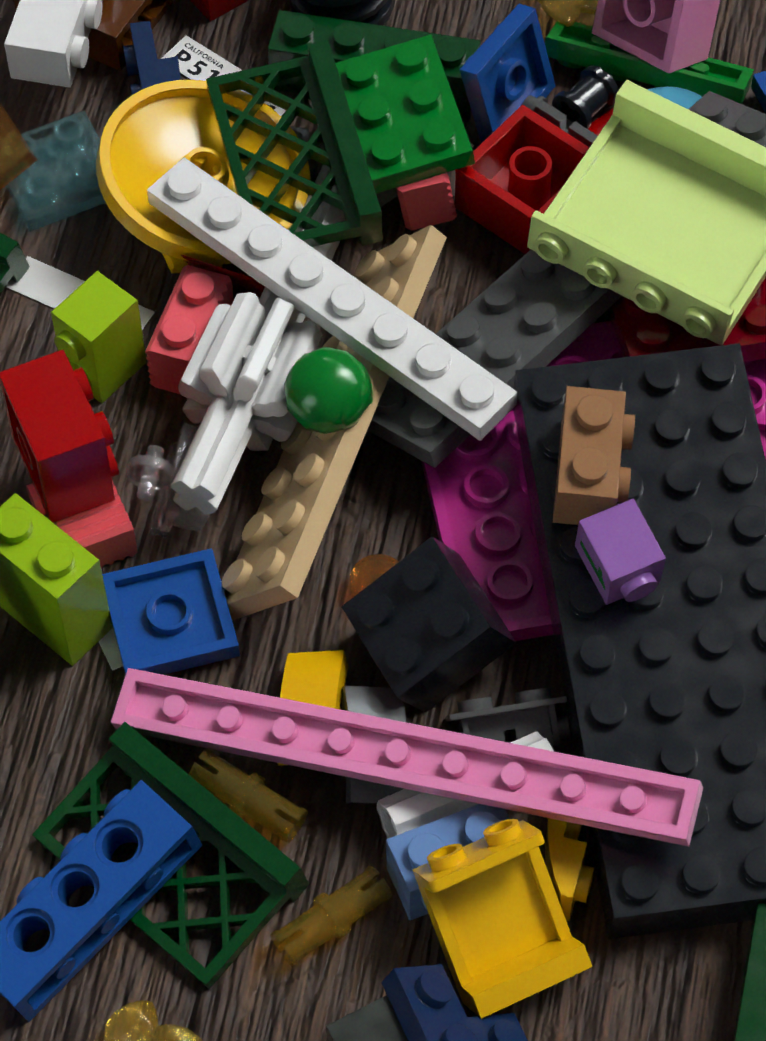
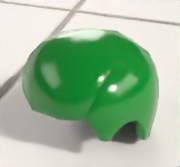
M323 347L302 355L290 369L284 383L287 410L305 429L323 434L354 427L366 408L373 403L372 383L365 366L349 352L335 348Z

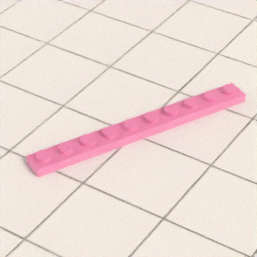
M131 668L127 669L111 720L112 725L116 729L125 721L139 734L688 847L703 791L701 781Z

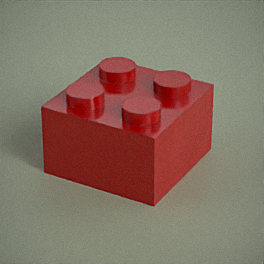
M522 104L473 151L475 164L455 170V208L523 254H526L531 250L527 248L533 213L535 210L543 214L545 213L590 147Z
M63 349L1 371L0 384L11 435L49 520L54 523L114 501L112 477L119 475L116 459L109 446L114 444V438L103 411L94 414L89 403L94 397L83 368L80 367L73 370Z

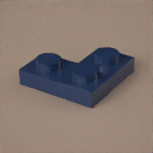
M442 964L393 968L381 982L408 1041H528L515 1013L488 1015L482 1019L480 1016L467 1017Z

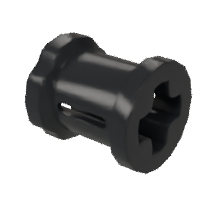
M590 65L581 71L579 81L568 92H559L553 98L552 106L565 114L567 119L573 123L576 121L589 129L592 124V118L603 107L608 108L615 104L616 94L619 89L611 75L604 72L598 66Z

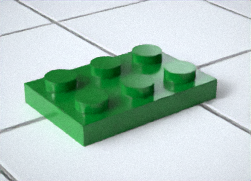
M431 34L335 63L376 194L475 164L472 146Z

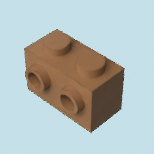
M567 386L561 421L553 523L578 525L580 520L614 507L617 502L623 503L628 501L631 468L620 467L621 450H632L635 415L624 414L626 392Z

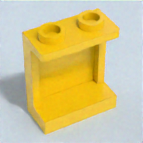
M506 819L492 824L483 831V838L466 846L451 844L441 847L427 856L428 863L412 869L462 1003L477 1016H480L481 1019L593 967L585 945L571 935L539 846L545 843L542 832L524 820Z

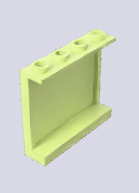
M626 79L616 94L613 115L544 214L537 210L533 213L527 248L535 251L547 262L559 263L584 276L591 284L599 288H608L634 301L642 310L649 313H657L683 326L687 332L695 337L707 338L719 345H723L766 277V147Z

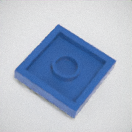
M518 4L460 68L481 143L506 121L528 96L532 95L535 98L543 96L546 98L556 87L536 8Z
M212 548L102 574L111 621L125 676L128 668L164 675L240 656L238 640Z

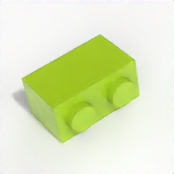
M96 271L51 311L55 331L54 342L58 351L64 349L73 370L80 367L83 368L89 380L93 397L100 403L105 402L147 363L138 300L99 271Z

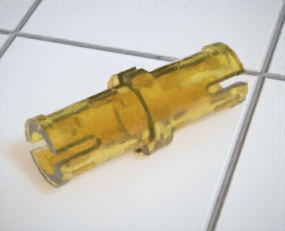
M210 748L201 753L199 759L203 761V767L195 762L189 773L192 778L210 793L231 805L230 809L239 817H250L281 837L286 843H290L295 838L297 832L293 830L295 827L293 824L301 829L307 818L308 810L303 807L300 808L265 786V778L256 772L249 776L215 754V751Z
M368 866L364 872L332 894L328 895L322 892L313 899V907L281 929L272 932L270 936L278 952L282 953L285 951L287 953L283 956L284 960L290 966H295L300 959L335 936L339 940L350 933V925L384 901L390 900L392 893L384 878L378 882L375 879L380 873L373 866Z

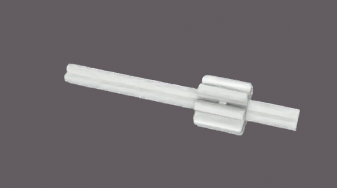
M322 166L315 181L316 184L321 185L330 172L328 166ZM334 185L331 191L337 193ZM308 195V198H307V201H306L305 206L308 204V202H309L310 199L312 198L311 195ZM324 201L311 217V219L323 225L345 221L342 210ZM340 241L313 248L332 260ZM266 287L259 300L254 293L236 294L231 306L228 304L216 306L178 385L180 394L188 398L182 409L192 423H200L171 484V488L176 491L173 500L187 511L197 507L205 515L214 513L219 507L246 445L252 451H267L273 439L279 442L288 440L297 424V420L287 410L284 383L290 369L302 355L320 349L317 346L323 334L313 321L303 322L306 316L295 309L293 304L284 301Z

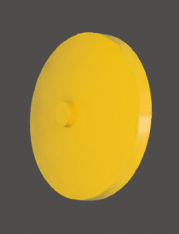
M168 81L140 90L123 101L108 119L101 136L97 152L96 174L100 191L108 208L132 235L161 253L184 261L188 260L184 259L181 254L213 265L231 264L229 260L150 205L147 195V189L183 157L237 194L206 81ZM241 90L221 94L224 103L242 112L254 97ZM265 103L262 104L254 115L255 118L274 127L282 118ZM229 120L230 127H232L235 122ZM289 126V128L286 130V133H289L297 137L295 132ZM245 128L235 141V144L256 154L267 137ZM277 143L266 160L288 170L299 153ZM307 161L298 175L310 180V169ZM241 162L242 169L244 170L247 164ZM258 170L247 186L249 189L268 198L280 180ZM290 186L278 203L301 213L306 204L308 194ZM271 213L269 215L271 219L287 230L293 225Z

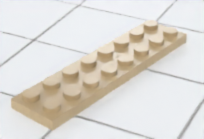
M432 225L411 235L404 234L393 244L379 251L372 250L368 252L357 265L355 276L358 277L359 281L414 318L447 237ZM334 336L323 347L347 351L365 366L372 383L373 403L366 408L357 425L352 428L323 434L305 429L297 421L290 438L281 442L283 453L277 467L267 476L263 483L261 492L264 497L257 513L244 527L242 532L244 543L237 560L229 566L222 578V587L224 588L232 620L298 598L389 379V375Z

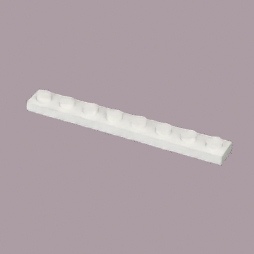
M185 157L147 189L150 205L281 299L293 304L295 309L479 441L517 405V391Z

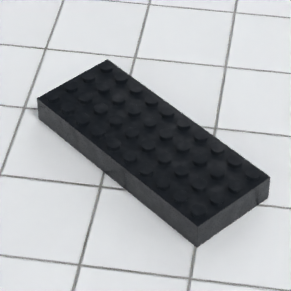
M740 343L515 370L513 389L517 391V405L513 410L564 696L567 697L566 707L575 756L700 780L703 786L689 847L588 826L608 939L754 920L758 903L766 904V460ZM567 386L626 392L624 414L635 415L632 450H621L620 467L631 468L628 500L634 498L666 557L661 581L658 583L657 588L647 596L636 601L627 602L625 598L606 605L575 547L578 525L553 523L561 421Z

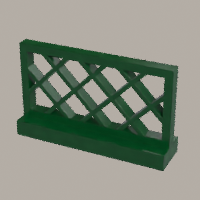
M328 40L307 44L308 56L206 79L207 90L237 195L250 204L259 207V210L267 216L271 213L292 223L293 225L289 231L311 247L359 236L362 246L383 241L382 211ZM302 76L304 87L295 100L273 90L280 80ZM242 89L255 96L242 112L224 103L221 94ZM308 100L310 102L311 108L305 105ZM265 101L286 110L275 127L254 117ZM297 116L317 125L316 131L308 142L286 133V130ZM229 120L235 122L232 127H230ZM245 128L267 137L256 154L235 144V141ZM321 142L324 150L318 148ZM277 143L299 153L288 170L266 160ZM310 158L330 168L329 174L321 185L298 175ZM241 162L247 164L244 170L242 169ZM258 170L280 180L268 198L249 189L247 186ZM334 185L337 193L331 191ZM290 186L312 196L301 213L278 203ZM324 201L342 210L345 221L323 225L311 219V217Z
M124 721L109 738L113 745L32 835L61 861L60 856L65 847L54 836L70 819L91 817V830L101 821V816H104V811L109 803L101 804L100 785L117 767L132 779V788L140 780L145 782L193 827L203 846H212L218 851L219 875L187 878L185 863L177 871V879H169L157 891L177 890L179 921L152 923L146 917L145 905L129 921L210 989L286 901L290 899L295 902L310 884L301 867ZM90 798L91 805L82 806ZM134 842L124 843L115 850L113 855L135 854L138 844ZM228 861L241 872L229 874ZM256 883L269 894L254 913L231 915L229 885ZM220 886L221 916L188 920L187 889ZM242 926L232 937L231 927ZM222 928L223 948L204 967L189 953V931ZM179 932V945L165 933Z

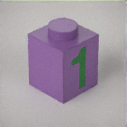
M634 498L579 521L575 547L606 605L625 598L627 602L636 601L647 596L657 588L658 583L661 581L666 557Z

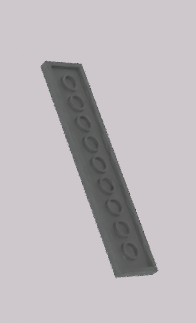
M708 91L688 109L766 147L765 113L711 91ZM529 250L439 330L436 335L505 384L514 388L515 370L546 367L615 304L622 295L608 288H599L591 284L584 276L559 263L547 262L535 251ZM390 376L367 431L434 468L471 435Z

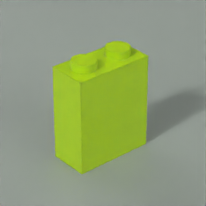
M14 493L0 506V607L73 666L113 628L100 560L17 493Z

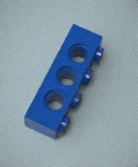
M140 780L131 790L126 789L118 793L107 805L104 811V818L88 834L81 833L74 837L63 849L60 856L61 861L44 878L37 877L30 881L18 895L17 905L0 921V994L28 1022L203 846L193 827L145 782ZM128 842L138 844V849L131 859L120 863L112 862L113 853L120 845ZM83 886L94 887L93 896L86 904L80 907L68 906L69 899L75 890ZM39 930L50 931L49 940L43 948L35 952H25L26 941L33 933Z

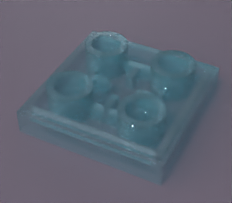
M85 111L0 142V176L29 232L106 203L100 191L96 174V160L100 138Z

